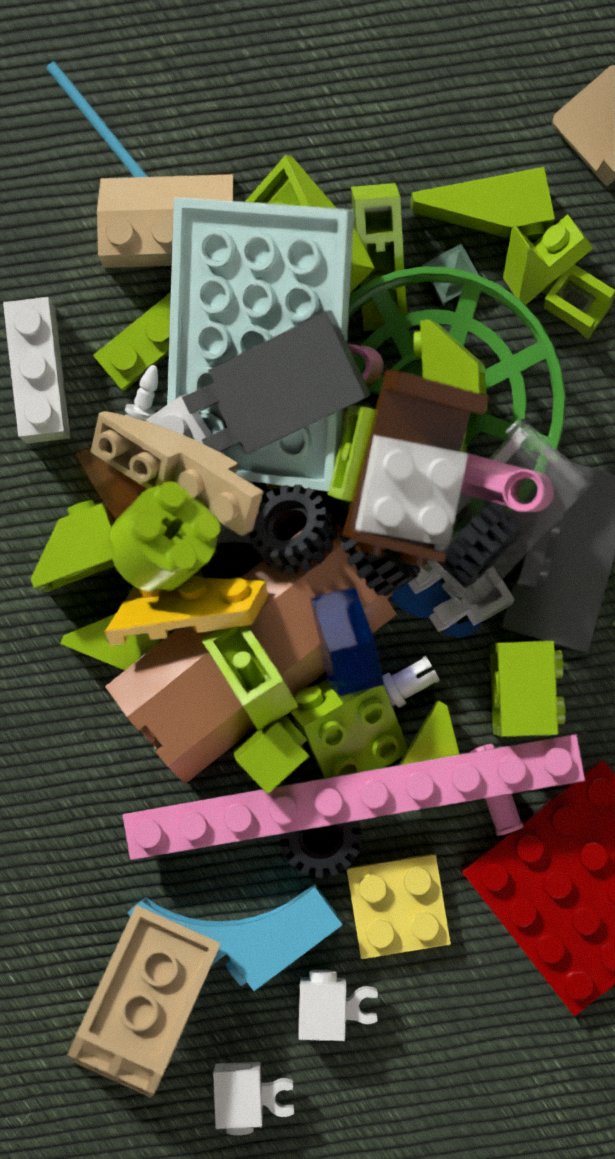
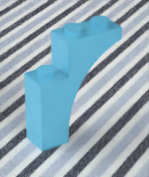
M315 883L300 895L272 911L240 920L206 921L189 918L171 912L147 897L136 904L221 943L212 965L227 954L230 961L226 963V967L240 986L247 982L253 991L343 925L342 919ZM136 905L128 911L130 917Z

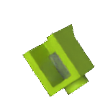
M575 264L542 291L546 295L544 309L577 329L587 340L612 306L615 296L614 289Z

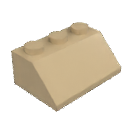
M233 175L102 178L100 180L97 206L98 257L103 267L172 266L174 198L185 197L234 201Z

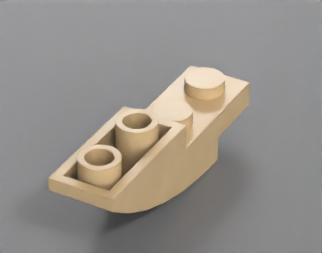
M107 411L99 413L91 453L147 489L160 486L164 482H176L188 491L192 499L195 497L199 498L210 513L217 517L219 522L241 536L253 530L263 491L236 475L239 463L192 438L170 429L125 415Z

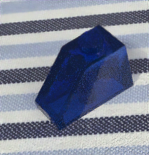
M351 587L311 597L310 602L329 686L339 697L383 686L384 681L375 640L356 588Z

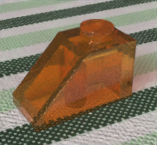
M92 445L76 455L96 491L116 521L148 489L91 453Z

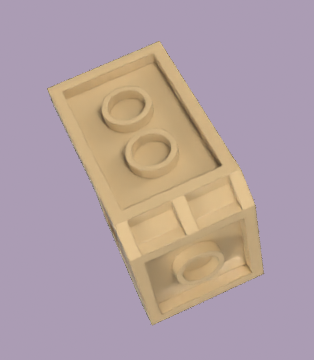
M136 905L68 1053V1060L151 1098L166 1069L221 943Z

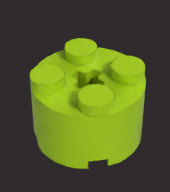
M164 482L160 486L152 487L143 492L114 522L109 536V543L112 541L114 555L112 556L114 565L122 577L141 590L153 592L155 589L175 590L210 560L216 548L220 523L217 517L210 513L199 498L195 497L192 499L188 491L176 482Z

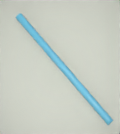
M56 62L50 63L46 69L134 178L148 177Z

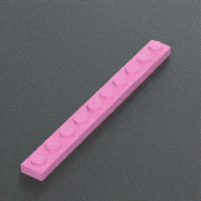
M573 734L278 786L269 794L261 789L123 814L129 856L130 860L580 782L585 781L577 736Z

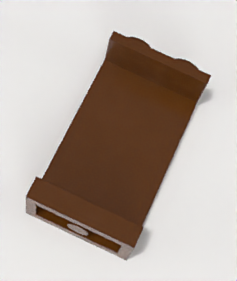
M386 370L343 531V536L357 541L356 550L377 556H383L385 548L401 552L399 556L400 561L426 567L428 559L444 563L446 553L434 549L435 544L365 532L355 528L373 437L376 435L460 452L470 414L484 415L489 396L404 372Z

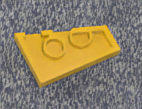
M192 576L179 588L171 591L155 589L153 592L134 586L105 630L109 646L126 644V636L148 633L150 640L167 638L169 630L193 626V630L200 633L253 625L269 596L265 581L244 580L241 578L222 579Z

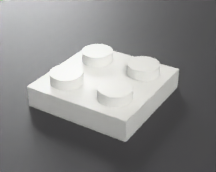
M374 435L355 528L365 532L449 546L468 454Z

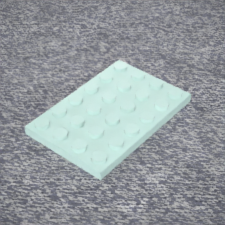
M185 197L174 198L167 405L179 396L190 394L214 383L208 371L209 369L325 311L332 310L347 342L354 210ZM217 404L198 411L212 434L228 428ZM343 409L252 453H246L242 442L223 451V453L239 463L236 475L246 481L288 485L290 487L298 484L306 489L309 487L314 490L329 491L342 435Z

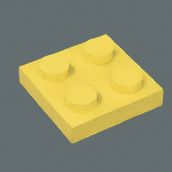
M435 853L347 868L361 959L451 945Z

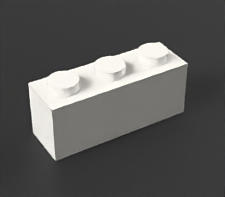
M49 297L3 302L18 437L26 444L69 439L70 431L55 307Z

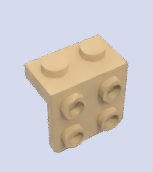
M615 65L608 67L556 112L552 119V125L606 187L615 180Z

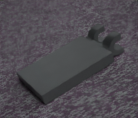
M328 310L209 369L208 371L214 383L182 397L189 414L205 410L217 404L228 428L202 439L204 445L218 452H223L242 442L246 453L249 454L371 396L332 310Z

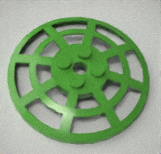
M416 267L395 271L374 279L349 294L348 319L360 307L371 300L374 301L385 324L373 332L361 346L377 350L386 340L392 337L402 357V360L391 369L392 371H400L423 378L422 359L417 360L415 357L414 339L408 329L419 326L420 320H431L438 324L451 325L449 334L463 346L469 332L486 342L501 360V362L485 369L486 389L509 378L513 396L512 419L510 423L488 415L487 411H485L484 415L471 413L464 442L469 446L480 431L503 439V444L492 458L493 460L523 428L531 436L522 447L541 454L533 471H539L546 475L558 450L565 424L566 392L563 370L554 344L541 322L521 300L499 284L475 273L450 267ZM423 282H444L463 286L456 312L448 310H422L401 315L389 291L401 286ZM482 292L495 298L514 312L530 330L537 343L513 355L509 347L494 331L482 322L473 319L480 293ZM358 354L354 359L362 375L364 373L365 361ZM545 360L550 373L553 394L552 422L548 436L524 428L527 397L521 372ZM381 376L375 384L367 387L368 390L380 395L384 377ZM531 478L526 479L519 488V495L522 501H525L537 487V484ZM332 497L341 507L349 512L351 501ZM476 497L470 500L468 507L472 517L478 516L484 508H488L486 500ZM499 504L508 514L515 510ZM473 518L460 523H454L451 538L457 537L459 532L464 527L466 528Z

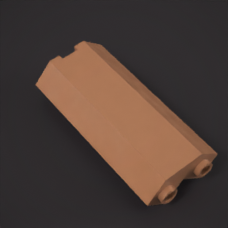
M339 524L334 526L337 531V539H330L334 545L331 553L325 550L321 552L325 560L320 565L315 559L310 561L311 570L305 572L301 566H298L297 574L290 575L286 569H284L282 574L276 572L272 566L269 567L262 560L241 577L244 580H259L266 583L269 596L253 625H248V627L281 675L293 697L396 615V612L387 600L393 593L384 596L383 594H376L374 588L370 590L366 586V579L364 577L360 579L357 576L356 572L358 570L356 566H351L347 559L350 555L343 551L342 545L344 542L340 539V534L343 532ZM301 529L298 533H296V534H295L293 537H291V538H294L295 536H297L299 533H301V531H302L303 529ZM193 626L177 628L167 638L105 686L126 717L138 731L141 730L156 749L158 756L184 784L256 728L201 640L216 630L197 633L193 630Z

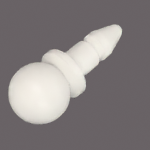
M151 365L141 378L140 388L137 390L134 400L135 404L126 405L125 411L127 415L125 416L146 421V419L155 414L153 410L149 409L154 400V391L157 390L158 369L155 365Z

